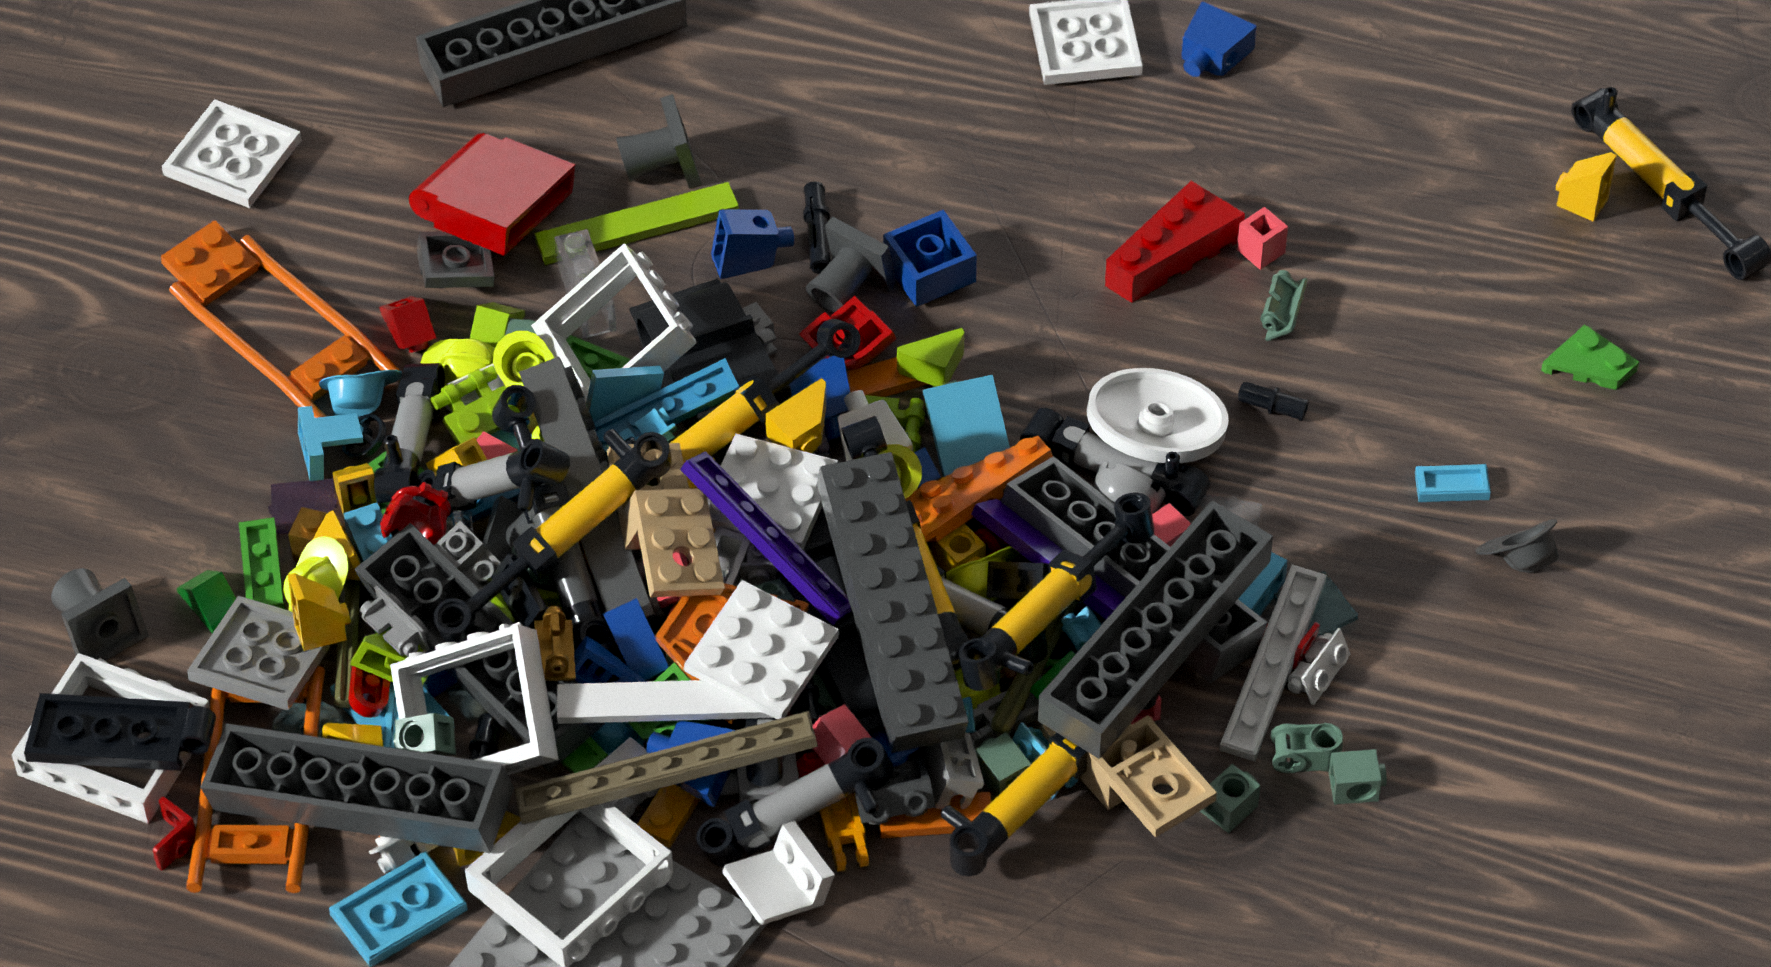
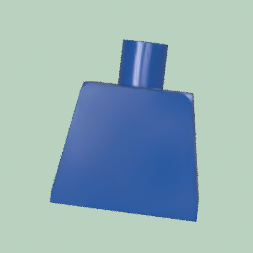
M1202 1L1183 36L1182 58L1185 61L1183 65L1184 70L1193 77L1200 76L1204 70L1217 76H1223L1254 50L1257 26Z
M719 210L711 251L719 278L725 279L772 267L777 248L794 245V232L791 226L777 228L772 213L768 210Z
M837 356L821 360L789 384L793 397L821 378L826 382V412L823 431L828 443L841 439L837 417L849 412L844 402V397L851 393L845 360Z
M679 721L671 737L653 732L647 742L646 751L647 753H652L735 730ZM731 770L674 785L704 803L715 807Z

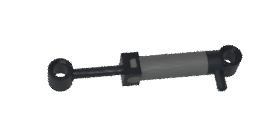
M512 385L502 392L494 405L492 418L496 426L501 430L515 433L519 448L522 450L527 442L532 440L527 425L530 423L529 418L535 410L536 399L527 387ZM508 405L517 407L520 413L512 411ZM564 480L556 486H549L543 482L536 483L532 510L524 512L527 523H534L535 529L570 501ZM578 541L558 558L559 564L550 571L563 612L565 613L566 620H572L574 651L586 636L594 637L600 645L609 650L614 644L615 638L604 618ZM587 659L584 664H589L591 660Z

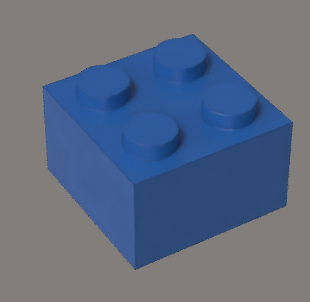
M944 209L883 234V243L888 245L890 249L895 277L916 307L976 282L977 255Z

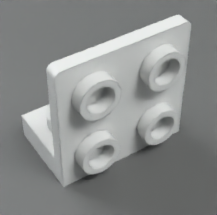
M795 821L781 826L773 850L727 864L723 869V874L759 924L762 925L824 905L835 876Z

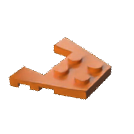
M724 583L725 589L721 595L682 596L656 634V642L691 681L700 679L684 671V663L737 586ZM781 599L806 613L809 610V604L805 601L795 600L793 602ZM735 719L725 720L732 725Z

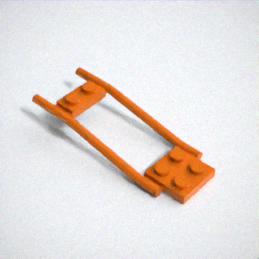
M214 220L161 255V263L178 280L169 288V291L198 320L277 385L298 407L312 406L315 418L327 417L313 403L328 392V390H324L319 386V382L322 379L336 375H353L366 366L369 360L381 371H401L360 329L273 259L250 235H245L237 243ZM260 266L344 334L341 338L291 371L290 376H286L205 307L257 272Z
M317 666L294 702L304 703V699H307L303 735L318 737L325 669L321 666ZM212 688L210 710L215 713L216 721L209 750L204 753L201 784L221 738L225 699H230V702L241 703L261 702ZM200 789L187 890L192 893L201 891L206 860H210L211 864H287V860H289L286 891L289 893L300 892L309 825L294 823V829H290L289 825H214L211 828L213 808Z

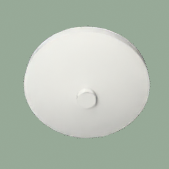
M1132 368L1111 373L1100 379L1093 386L1087 405L1089 424L1104 442L1127 455L1151 462L1165 463L1166 454L1172 451L1180 455V463L1205 458L1222 445L1228 427L1227 410L1223 402L1213 391L1192 378L1162 369Z

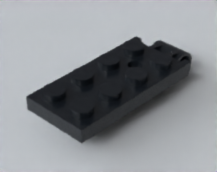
M40 693L24 755L26 762L181 771L183 764L179 758L180 752L204 754L209 750L216 715L206 707L193 706L191 702ZM144 732L151 734L146 738H138Z

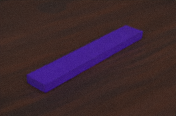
M707 452L686 460L680 470L832 625L852 614L847 594Z
M997 498L975 504L971 515L1032 563L1048 564L1063 550ZM1095 575L1097 590L1083 603L1106 620L1122 603L1125 597Z

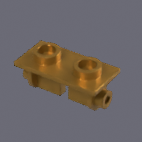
M551 606L544 613L543 621L534 622L538 635L545 681L576 680L572 620H566L565 613L559 607Z

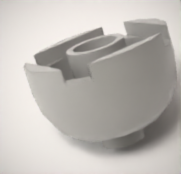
M1104 462L1100 466L1092 485L1096 490L1113 503L1122 495L1136 492L1148 496L1151 501L1152 514L1158 511L1166 495L1162 487H1160L1158 493L1151 487L1154 480L1123 464L1116 463L1114 469L1108 468L1109 462Z

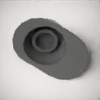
M1551 519L1527 530L1495 538L1478 546L1475 550L1476 554L1499 553L1511 568L1519 572L1530 573L1538 571L1559 559V552L1551 531L1558 522L1556 519Z

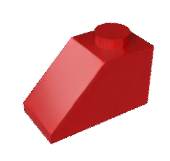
M410 296L379 307L398 348H408L409 353L428 348V341L436 339L424 299Z

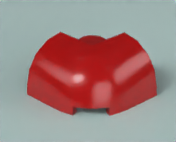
M855 295L831 316L823 312L799 333V336L813 349L818 345L817 331L823 322L829 319H838L854 325L860 333L861 343L854 355L844 358L846 370H856L871 362L896 340L894 332ZM842 329L838 330L833 336L834 347L840 346L844 341L845 334Z

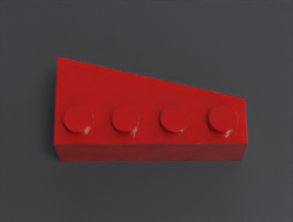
M1190 181L1106 259L1105 287L1129 302H1135L1166 284L1169 277L1177 273L1184 274L1192 269L1194 263L1205 257L1210 259L1220 253V249L1229 243L1232 245L1237 244L1239 223L1245 220V213L1195 182Z

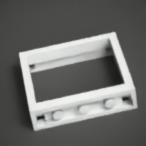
M625 243L531 325L536 334L545 342L554 358L560 356L565 368L572 366L583 391L585 403L587 401L590 378L575 356L566 338L636 276L642 282L669 327L622 368L660 365L664 372L697 343L689 331L693 325L682 312H677L676 310L679 307V303L667 290H663L666 286L664 280L654 270H650V267L653 265L651 260L643 251L637 254Z
M520 622L511 625L501 624L498 631L492 633H472L467 636V641L441 643L435 646V651L429 653H409V657L405 658L406 660L390 665L399 719L427 714L421 677L515 648L530 743L475 760L503 764L508 775L559 760L537 630L521 626Z
M80 653L77 654L52 694L82 696L86 688L90 686L121 698L191 702L193 706L210 709L209 701L197 696L196 692L188 693L174 688L166 681H155L141 676L133 669H122L108 664L100 657L97 660ZM30 727L11 754L18 776L149 824L160 806L158 800L162 796L166 797L181 771L156 769L145 788L142 789L80 765L26 762L24 750ZM186 751L180 752L179 756L183 764L182 770L192 755Z
M606 802L523 825L520 821L493 845L491 853L485 852L466 868L465 874L468 891L561 967H569L575 961H581L588 954L591 946L602 936H609L617 927L618 922L629 912L638 910L652 891L663 887L672 876L673 863L670 850L612 804ZM580 811L643 861L646 866L562 940L495 885Z

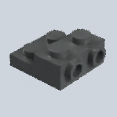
M444 231L418 233L417 255L420 275H423L425 288L494 287L495 276L490 250Z
M922 756L908 759L906 762L894 766L893 774L886 783L878 787H870L879 804L877 812L873 814L865 813L856 792H854L861 823L869 822L871 825L886 823L891 817L902 814L909 817L925 814L928 809L936 807L930 778Z

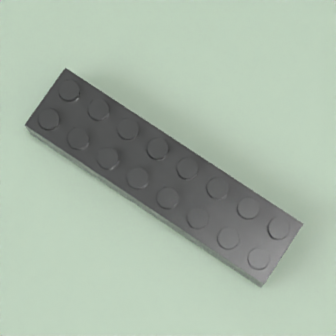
M525 0L416 36L419 62L441 105L447 107L687 27L686 0Z
M559 356L522 370L519 374L524 387H527L535 396L536 407L534 415L544 442L569 455L570 467L563 480L571 500L606 471L609 466L606 453L595 431L596 426L584 401L585 397L580 383L575 376L572 366L565 368ZM616 509L580 541L606 612L637 598L656 637L657 632L662 627L661 623L665 622L667 618L657 598L650 597L641 549L625 550L618 509Z
M892 452L820 466L817 487L891 753L964 738L969 721Z
M1054 456L1006 484L1001 502L1066 551L1083 557L1115 527V503ZM1155 534L1142 543L1131 544L1121 540L1094 566L1095 575L1126 598L1167 552L1170 546ZM1237 600L1187 657L1184 663L1209 683H1212L1257 653L1268 622L1240 600Z
M1212 500L1039 695L1038 721L1100 759L1270 563L1273 536Z
M411 523L355 568L364 590L374 600L377 599L374 587L378 586L386 595L394 594L402 603L405 613L410 617L417 616L424 623L428 630L426 634L430 649L427 651L428 653L435 651L436 645L447 642L442 638L434 621L436 607L442 601L451 598L467 602L480 591ZM488 602L475 613L474 633H492L498 631L501 624L511 625L514 623L494 603ZM458 614L452 615L448 618L445 625L451 628L457 627L463 622L464 617ZM515 648L446 670L521 745L530 743ZM545 681L559 759L542 765L548 772L554 769L605 725V723L558 724L557 684H576L574 681Z
M227 723L200 786L215 811L491 853L514 790V786L503 764Z

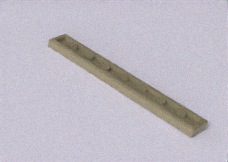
M809 711L516 788L515 794L519 817L523 825L818 747Z

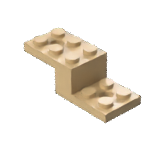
M669 443L672 455V465L665 475L656 478L658 485L650 486L646 484L640 490H635L631 498L618 508L625 550L641 549L650 597L721 595L725 587L707 497L699 488H688L686 475L680 470L684 464L680 443ZM609 446L607 456L610 467L620 457ZM652 449L647 451L643 458L654 461L662 455V452ZM676 552L684 554L689 560V565H679L674 561L672 554Z
M1148 715L1134 724L1130 723L1100 759L1087 752V769L1080 777L1107 810L1124 801L1155 838L1216 801L1217 792ZM1044 724L1042 725L1043 736L1050 743V738L1056 732ZM1158 784L1171 786L1173 791L1168 794H1159L1153 787Z

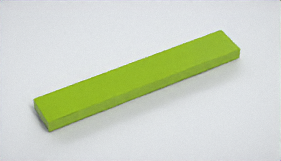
M729 182L537 232L535 233V241L544 264L548 265L623 245L624 243L627 244L717 220L719 210L739 209V205Z

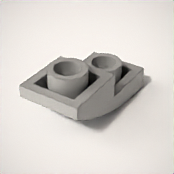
M461 521L434 545L479 590L492 581L491 576L501 564Z

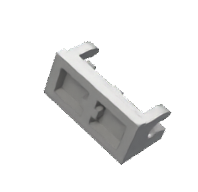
M965 732L964 738L926 747L922 758L930 778L935 808L943 809L951 803V798L958 794L963 795L960 799L961 809L967 808L971 804L977 790L982 789L984 785L971 734Z

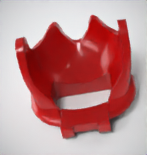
M425 482L419 487L408 486L399 489L392 496V500L380 521L383 539L388 537L394 529L401 531L411 523L435 545L446 534L447 517L451 513V505L447 500L448 492L433 489L430 484ZM414 496H421L433 501L436 505L428 506L412 498Z

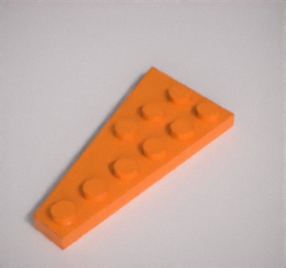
M1038 435L1033 438H1025L1020 440L1015 446L1001 452H993L983 460L970 466L959 467L952 474L938 480L925 482L905 501L911 500L926 542H938L973 518L971 513L975 504L989 499H1001L1004 494L1003 489H1005L1007 483L1050 459L1053 455L1051 449Z

